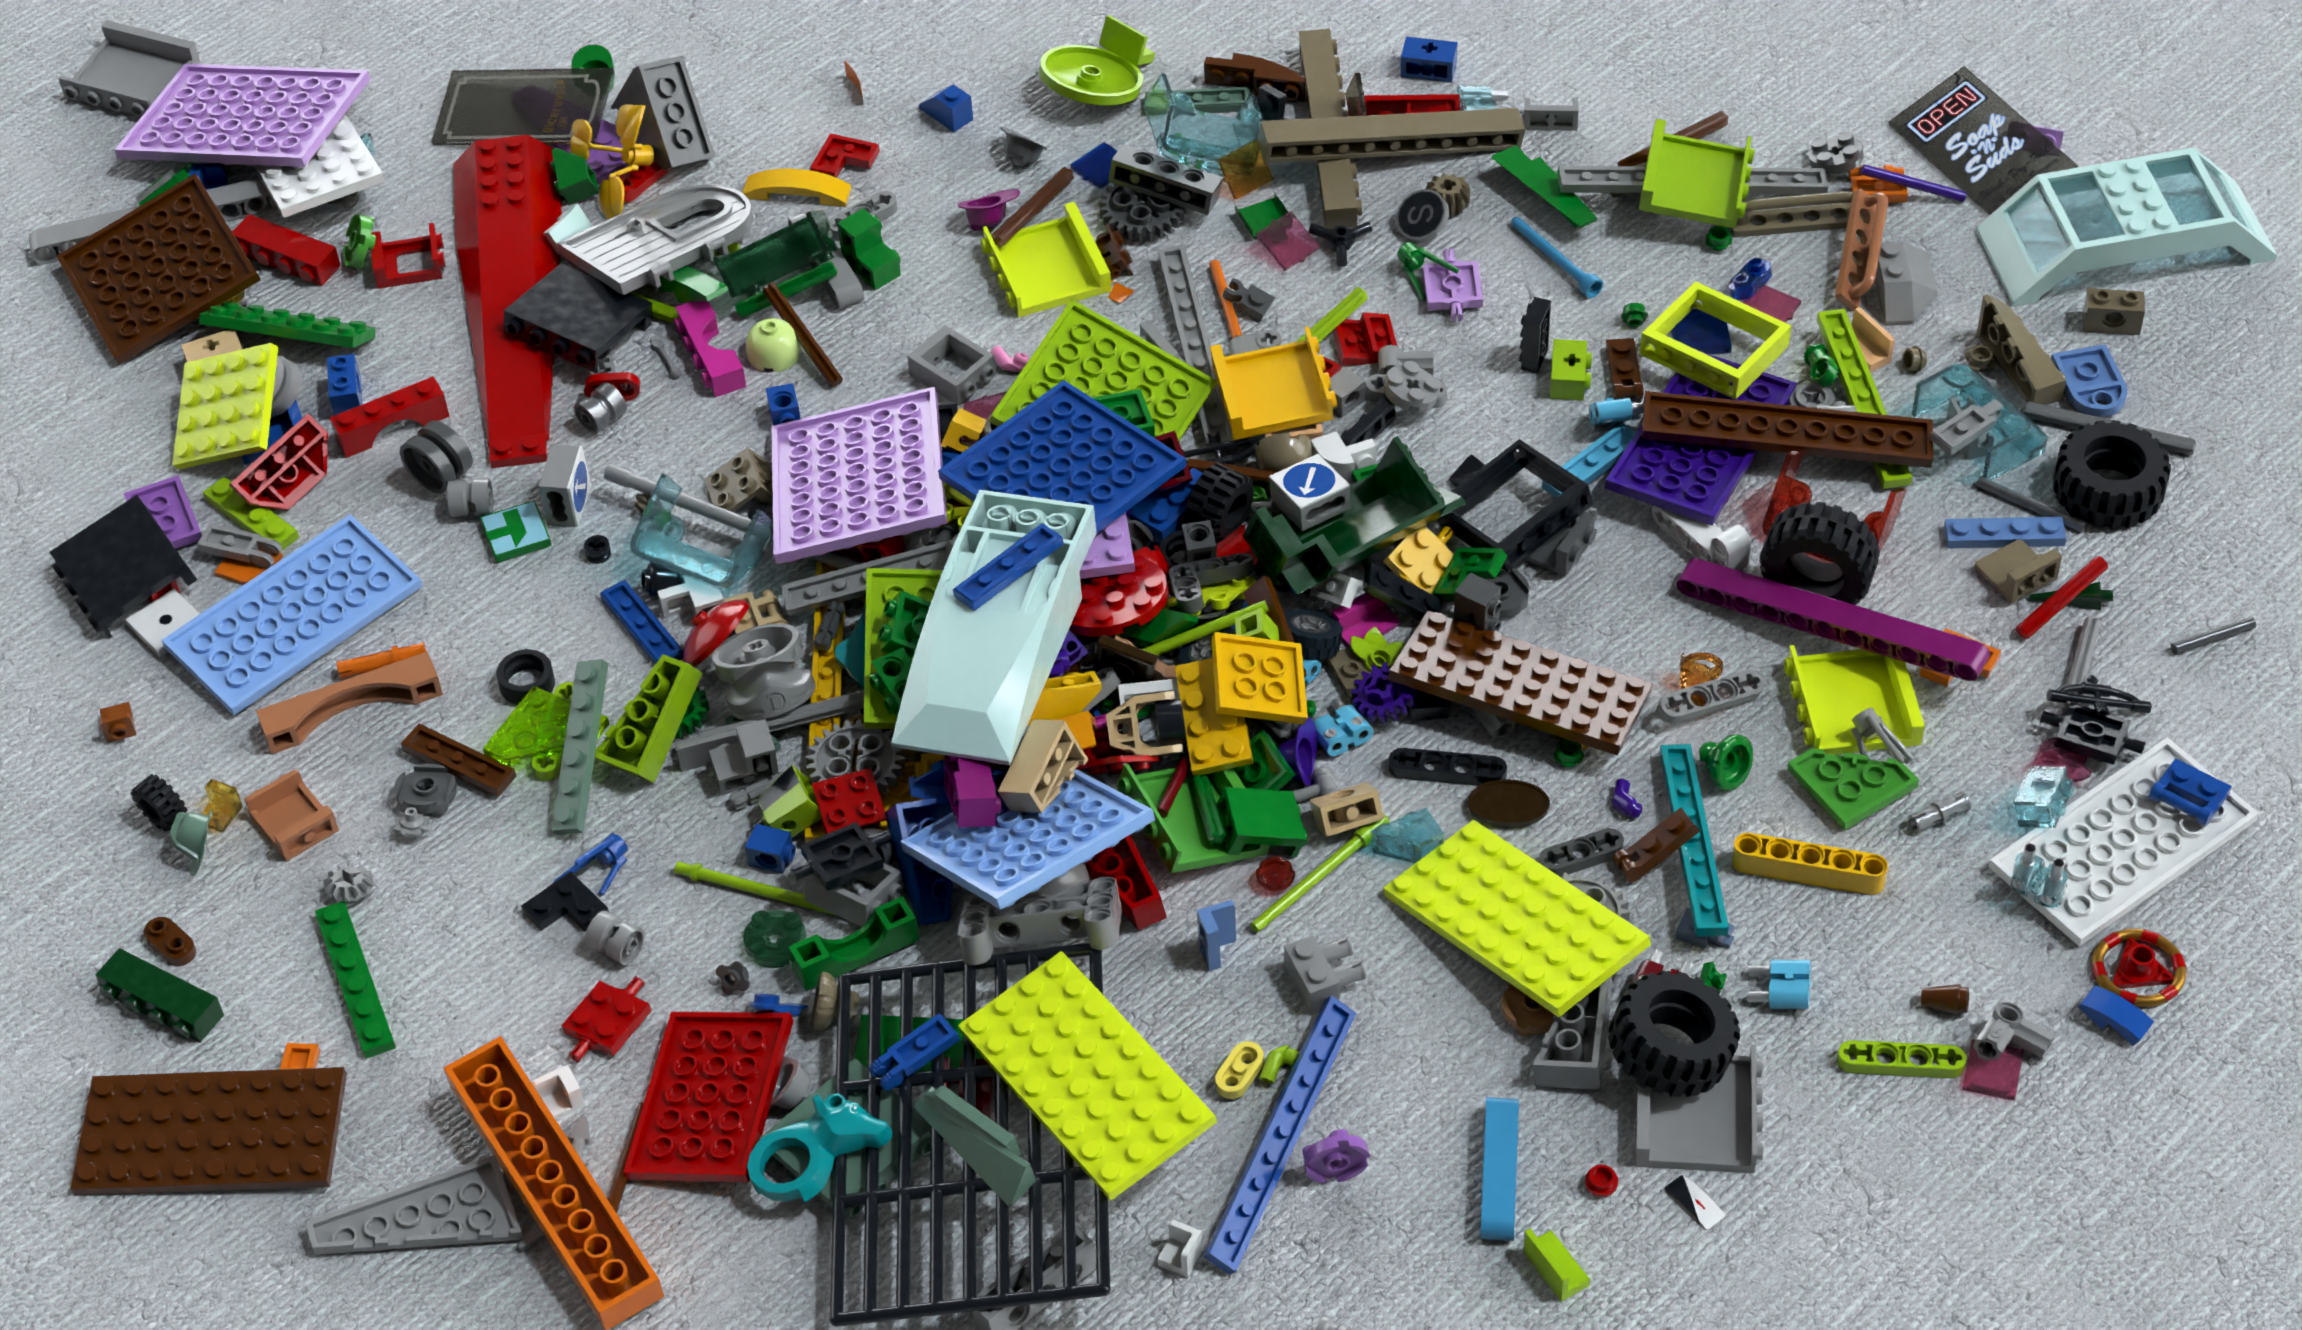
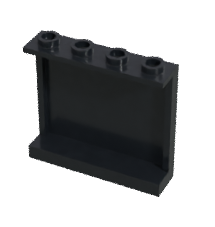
M563 264L557 266L504 310V333L594 373L598 371V357L634 326L646 330L651 326L652 322L651 302L631 293L622 295L600 280Z
M135 495L49 552L55 560V563L51 565L60 579L67 578L63 582L67 590L73 597L78 594L79 598L75 600L84 614L90 612L91 616L87 619L96 632L103 630L109 639L113 636L106 627L108 624L180 576L187 586L197 581V578L138 495Z

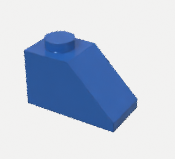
M954 84L936 92L919 104V109L953 132H956L973 120L971 96Z

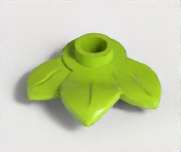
M1377 627L1369 630L1363 639L1357 636H1351L1350 639L1353 653L1364 661V665L1370 673L1372 672L1373 665L1377 669H1382V665L1385 662L1391 668L1406 645L1405 642L1388 644Z

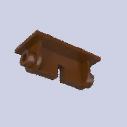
M1107 223L1108 232L1097 236L1096 245L1110 270V276L1114 278L1119 277L1125 270L1132 276L1134 274L1130 264L1133 263V260L1127 249H1123V245L1126 242L1120 231L1114 232Z

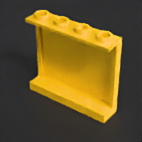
M1309 326L1304 327L1306 337L1304 341L1224 357L1221 344L1210 346L1212 366L1218 381V388L1233 440L1334 420L1333 408L1337 407L1334 390L1329 391L1331 389L1329 373H1323L1326 370L1322 354L1317 355V353H1320L1317 336H1311Z

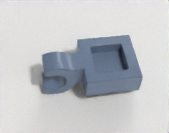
M1687 908L1676 929V939L1706 948L1709 941L1722 947L1730 948L1734 940L1732 933L1735 926L1728 923L1729 930L1727 936L1696 937L1691 910Z

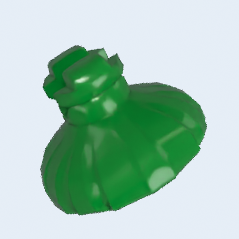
M1733 734L1727 736L1717 745L1710 741L1702 744L1699 749L1700 761L1705 762V768L1710 770L1711 779L1719 789L1725 791L1735 790L1745 782L1752 768L1754 754L1752 744L1747 737Z

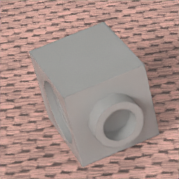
M1344 367L1330 378L1331 389L1329 391L1334 390L1337 407L1333 408V412L1340 417H1344L1366 400V381L1349 368Z

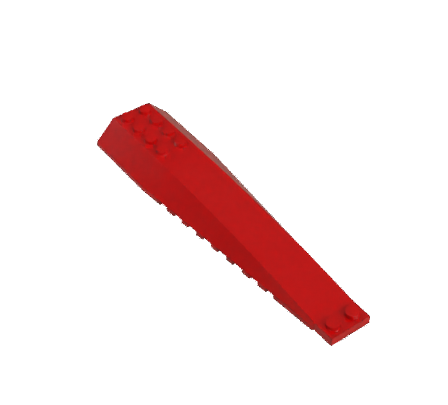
M528 134L474 141L453 163L455 236L492 469L546 462L548 458L547 441L550 437L551 388L553 386L555 356L504 333V310L561 264L560 255L555 252L544 235V232L558 221L557 218L562 215L561 196L557 193L554 184L557 181V177L551 167V161H553L552 149L554 148Z

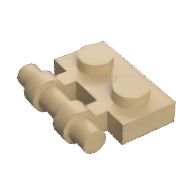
M771 589L762 591V598L754 599L752 591L724 599V602L737 599L745 600L750 605L745 616L734 629L735 634L761 625L787 624L785 616L779 610L781 607L777 596H774ZM766 612L769 616L761 618L760 613Z

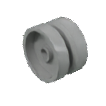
M277 356L271 417L281 415L290 408L296 400L301 387V373L298 366L283 356Z

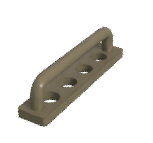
M1845 191L1746 201L1744 218H1738L1736 228H1731L1732 235L1737 238L1847 228L1851 203L1845 202L1852 201L1853 192ZM1860 213V217H1861L1862 221L1864 222V218H1863L1862 214ZM1842 214L1845 216V218L1837 219L1834 218L1832 215ZM1814 216L1817 217L1818 220L1809 221L1805 219V217ZM1782 218H1787L1792 222L1781 223L1778 220ZM1757 220L1762 221L1765 224L1761 226L1753 225L1751 222Z

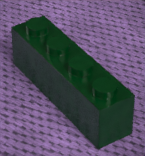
M121 948L95 974L100 986L99 991L105 998L110 1001L117 1000L125 1004L130 1011L136 1014L141 1012L149 1016L159 1026L164 1024L169 1026L185 1039L190 1037L201 1043L224 1016L216 996Z

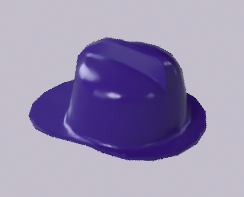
M1309 716L1304 725L1299 724L1296 737L1279 746L1280 753L1295 774L1290 781H1303L1307 787L1313 785L1314 782L1312 773L1314 772L1318 745L1316 726Z

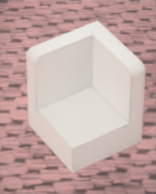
M568 1065L541 1076L532 1082L555 1119L585 1106L581 1089Z
M1172 1219L1168 1225L1169 1239L1157 1258L1158 1266L1188 1278L1202 1254L1201 1230Z

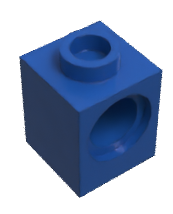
M793 383L766 388L773 426L801 419Z
M756 824L745 846L748 866L783 874L787 864L792 863L796 853V846L792 843L791 832Z

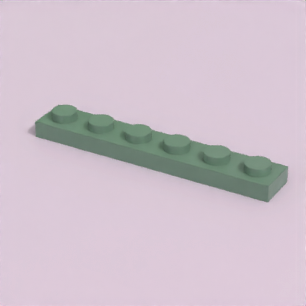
M603 659L580 661L576 665L551 831L557 835L583 833L609 665Z

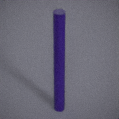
M1863 164L1860 172L1864 176L1964 202L1967 192L1866 164Z

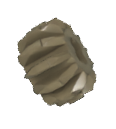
M1443 173L1441 177L1433 176L1432 181L1427 182L1426 189L1433 190L1442 196L1448 204L1449 214L1452 217L1455 212L1463 213V210L1468 207L1470 203L1469 183L1465 182L1464 177L1456 178L1455 173L1450 176Z

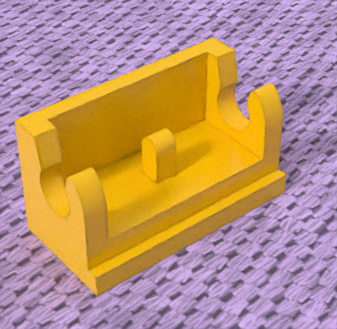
M959 408L951 420L941 446L945 448L949 446L964 452L969 447L960 443V437L969 441L978 440L987 420Z

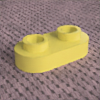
M1245 1041L1233 1048L1215 1076V1086L1219 1095L1227 1099H1236L1243 1096L1264 1065V1053L1257 1043ZM1250 1060L1252 1063L1246 1064L1244 1061Z

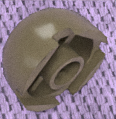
M1281 433L1261 439L1259 441L1260 446L1255 445V456L1259 469L1279 472L1312 457L1313 452L1310 438L1303 434H1298L1299 439L1290 438L1289 433Z

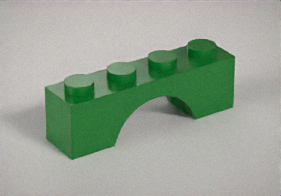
M901 896L874 908L871 917L865 925L849 936L828 940L815 934L788 946L792 969L805 991L817 986L818 976L822 972H828L836 978L843 973H847L918 941L917 921L907 902Z

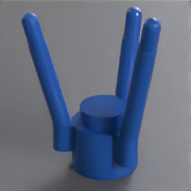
M611 833L600 844L574 861L575 865L555 879L554 882L570 871L575 874L592 860L598 858L604 865L614 864L599 891V894L603 896L620 867L627 862V859L623 856L628 851L627 844L620 836Z

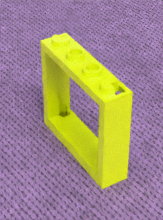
M1695 281L1642 332L1639 354L1736 400L1788 348L1792 326ZM1693 308H1696L1765 340V342L1736 369L1666 335Z

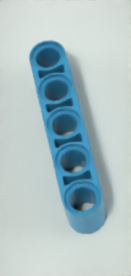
M1486 1097L1480 1239L1514 1241L1519 1099Z

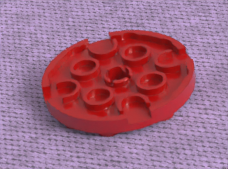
M1133 556L1135 572L1080 579L1082 600L1069 630L1077 635L1101 637L1102 634L1112 636L1124 633L1123 628L1137 622L1139 626L1146 624L1163 609L1168 599V585L1163 570L1144 556Z

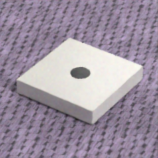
M172 589L125 620L127 626L159 657H162L168 653L163 647L162 639L197 617L200 613L175 589Z

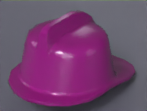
M1017 189L998 191L978 199L960 202L958 207L965 209L969 226L972 230H983L984 226L991 229L1003 220L1006 202L1017 198L1020 195V191Z

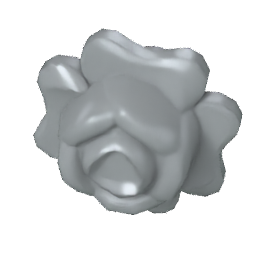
M407 808L403 816L395 818L396 825L394 831L408 839L421 837L423 832L429 831L430 817L418 814L416 808Z

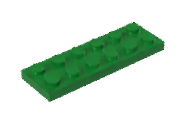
M225 301L220 306H211L210 310L200 313L199 324L348 348H354L374 339L376 327L366 326V322L363 321L344 323L340 322L338 317L319 319L315 318V314L312 313L293 315L286 309L267 311L261 305L241 307L235 301Z

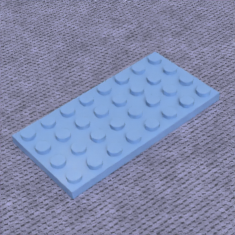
M349 514L162 639L163 647L234 716L423 587L422 581L360 522Z

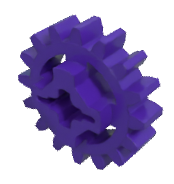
M1387 662L1383 663L1382 669H1377L1373 665L1371 673L1361 672L1363 680H1355L1356 689L1351 690L1355 708L1364 718L1368 716L1371 723L1380 718L1382 724H1385L1388 717L1397 721V714L1407 715L1406 707H1414L1415 702L1413 698L1418 696L1416 689L1388 680L1390 668Z

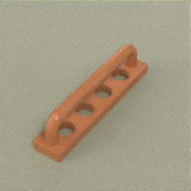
M1861 188L1853 192L1835 297L1851 310L1860 307L1861 296L1874 284L1888 208V197L1885 193L1876 192L1868 195ZM1860 213L1862 214V216H1863V218H1864V222L1862 221V219H1861V217H1860ZM1856 234H1857V235L1859 236V238H1860V243H1859V241L1857 240ZM1852 255L1855 257L1857 265L1854 262ZM1848 277L1851 278L1853 286L1851 285Z

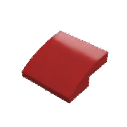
M1363 312L1360 320L1345 319L1332 331L1341 365L1351 366L1378 363V352L1382 347L1387 345L1398 346L1389 314Z

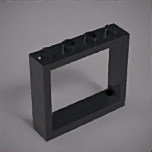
M1519 439L1451 491L1462 496L1467 504L1439 518L1438 522L1443 528L1445 526L1450 527L1449 532L1453 530L1456 537L1472 548L1503 549L1508 557L1501 568L1508 572L1593 505L1587 483ZM1523 468L1562 493L1499 543L1461 518L1462 515Z

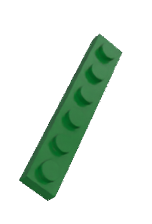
M338 902L315 910L365 1058L367 1059L395 1049L396 1046L345 902Z

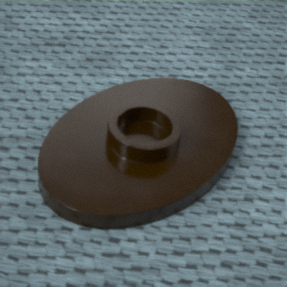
M1503 779L1486 782L1473 789L1468 797V807L1470 812L1483 822L1502 827H1520L1533 824L1544 818L1549 811L1550 800L1541 788L1531 783Z

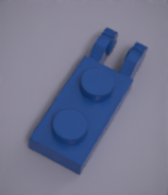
M938 1013L888 1048L885 1054L876 1061L874 1060L870 1065L869 1072L876 1078L885 1073L881 1078L880 1085L887 1091L894 1089L895 1086L903 1082L905 1076H910L960 1041L959 1035L946 1019Z

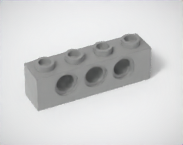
M1076 1226V1276L1078 1283L1096 1269V1249L1093 1240ZM1062 1231L1043 1244V1289L1063 1287ZM1029 1256L1010 1269V1293L1030 1291ZM996 1280L979 1292L976 1297L996 1295ZM1050 1303L971 1311L975 1326L979 1330H1016Z

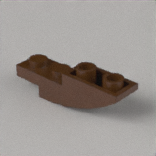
M1233 53L1232 60L1206 57L1205 83L1249 87L1253 89L1254 96L1257 97L1259 95V87L1268 84L1285 93L1286 100L1305 102L1306 79L1278 63L1239 53Z

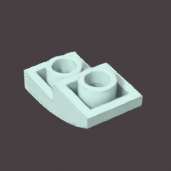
M576 203L557 218L558 221L546 230L544 235L555 252L560 255L558 242L578 234L592 225L578 203Z

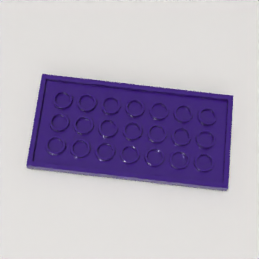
M1704 353L1736 369L1741 366V364ZM1678 372L1674 374L1663 393L1735 400ZM1763 372L1736 400L1787 405L1797 383ZM1641 425L1606 478L1604 489L1713 526L1759 450L1642 439Z

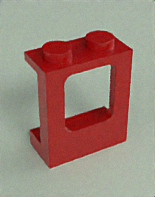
M429 223V236L383 243L380 231L371 232L372 235L376 236L371 255L378 289L442 279L441 268L446 267L444 252L439 249H444L442 233H436L434 223ZM431 251L434 268L407 273L398 272L397 258L399 256Z

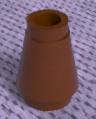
M1953 984L1922 988L1921 1006L1958 1016L1960 1013H1968L1969 987Z

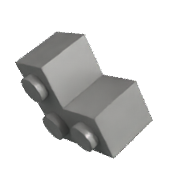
M766 719L759 721L751 720L742 726L736 727L738 742L721 744L715 749L709 750L711 766L721 795L744 789L765 778L770 780L771 775L778 773L776 750Z

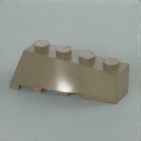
M1989 294L1984 295L1976 333L1978 339L1984 346L1992 350L1993 359L2026 402L2031 401L2048 405L2062 400L2066 386V378L2063 372L2056 368L2049 354L2043 351L2037 343L2036 337L2029 333L2023 325L2022 319L2016 316L2010 306Z

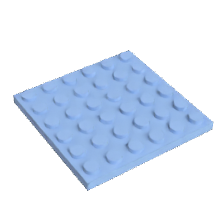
M1075 769L1073 771L1075 776L1071 781H1064L1060 786L1061 792L1042 813L1010 811L998 793L999 785L996 787V796H1000L1001 813L996 814L995 826L958 828L953 812L900 842L905 853L1001 910L1002 908L1012 906L1016 900L1028 893L1038 891L1042 885L1052 879L1065 875L1068 870L1078 864L1091 860L1094 855L1104 849L1117 845L1120 840L1130 834L1143 830L1146 825L1155 821V816L1151 808Z

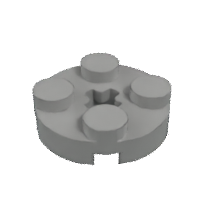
M1406 361L1404 365L1392 367L1387 372L1383 381V385L1386 387L1385 395L1392 403L1406 410H1409L1410 406L1419 407L1418 412L1427 411L1435 405L1441 388L1439 379L1421 369L1413 361Z

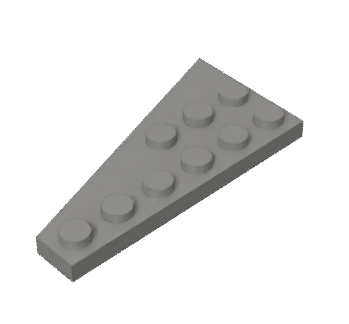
M494 1155L305 1221L315 1255L522 1240L524 1238Z

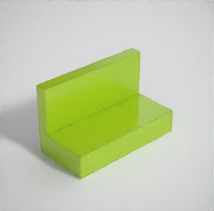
M1111 15L1106 16L1099 40L1101 46L1136 66L1152 63L1154 60L1155 52L1145 47L1148 36Z
M1531 1228L1525 1231L1523 1253L1561 1302L1589 1287V1277L1552 1230L1540 1237H1537Z

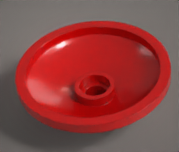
M737 599L721 603L707 613L704 610L700 611L691 621L694 627L685 642L683 662L696 667L705 660L740 623L749 609V603L745 600Z

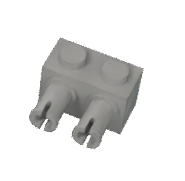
M1312 935L1284 946V968L1310 1016L1319 1013L1325 999L1332 995L1339 1000L1341 987L1366 979L1365 969L1361 965L1360 960L1335 969L1329 965L1332 961L1353 955L1352 946L1346 936L1320 945Z

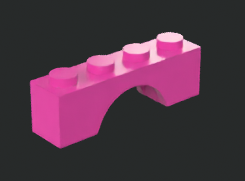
M709 301L688 302L676 306L677 318L674 319L676 331L679 335H684L682 337L687 352L692 351L694 366L696 370L701 369V378L705 388L710 387L715 397L745 388L746 381L743 366L735 351L717 349L708 344L713 337L719 334L716 315Z

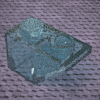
M1427 808L1410 812L1393 822L1381 824L1371 832V849L1375 854L1411 863L1418 862L1444 843V833Z

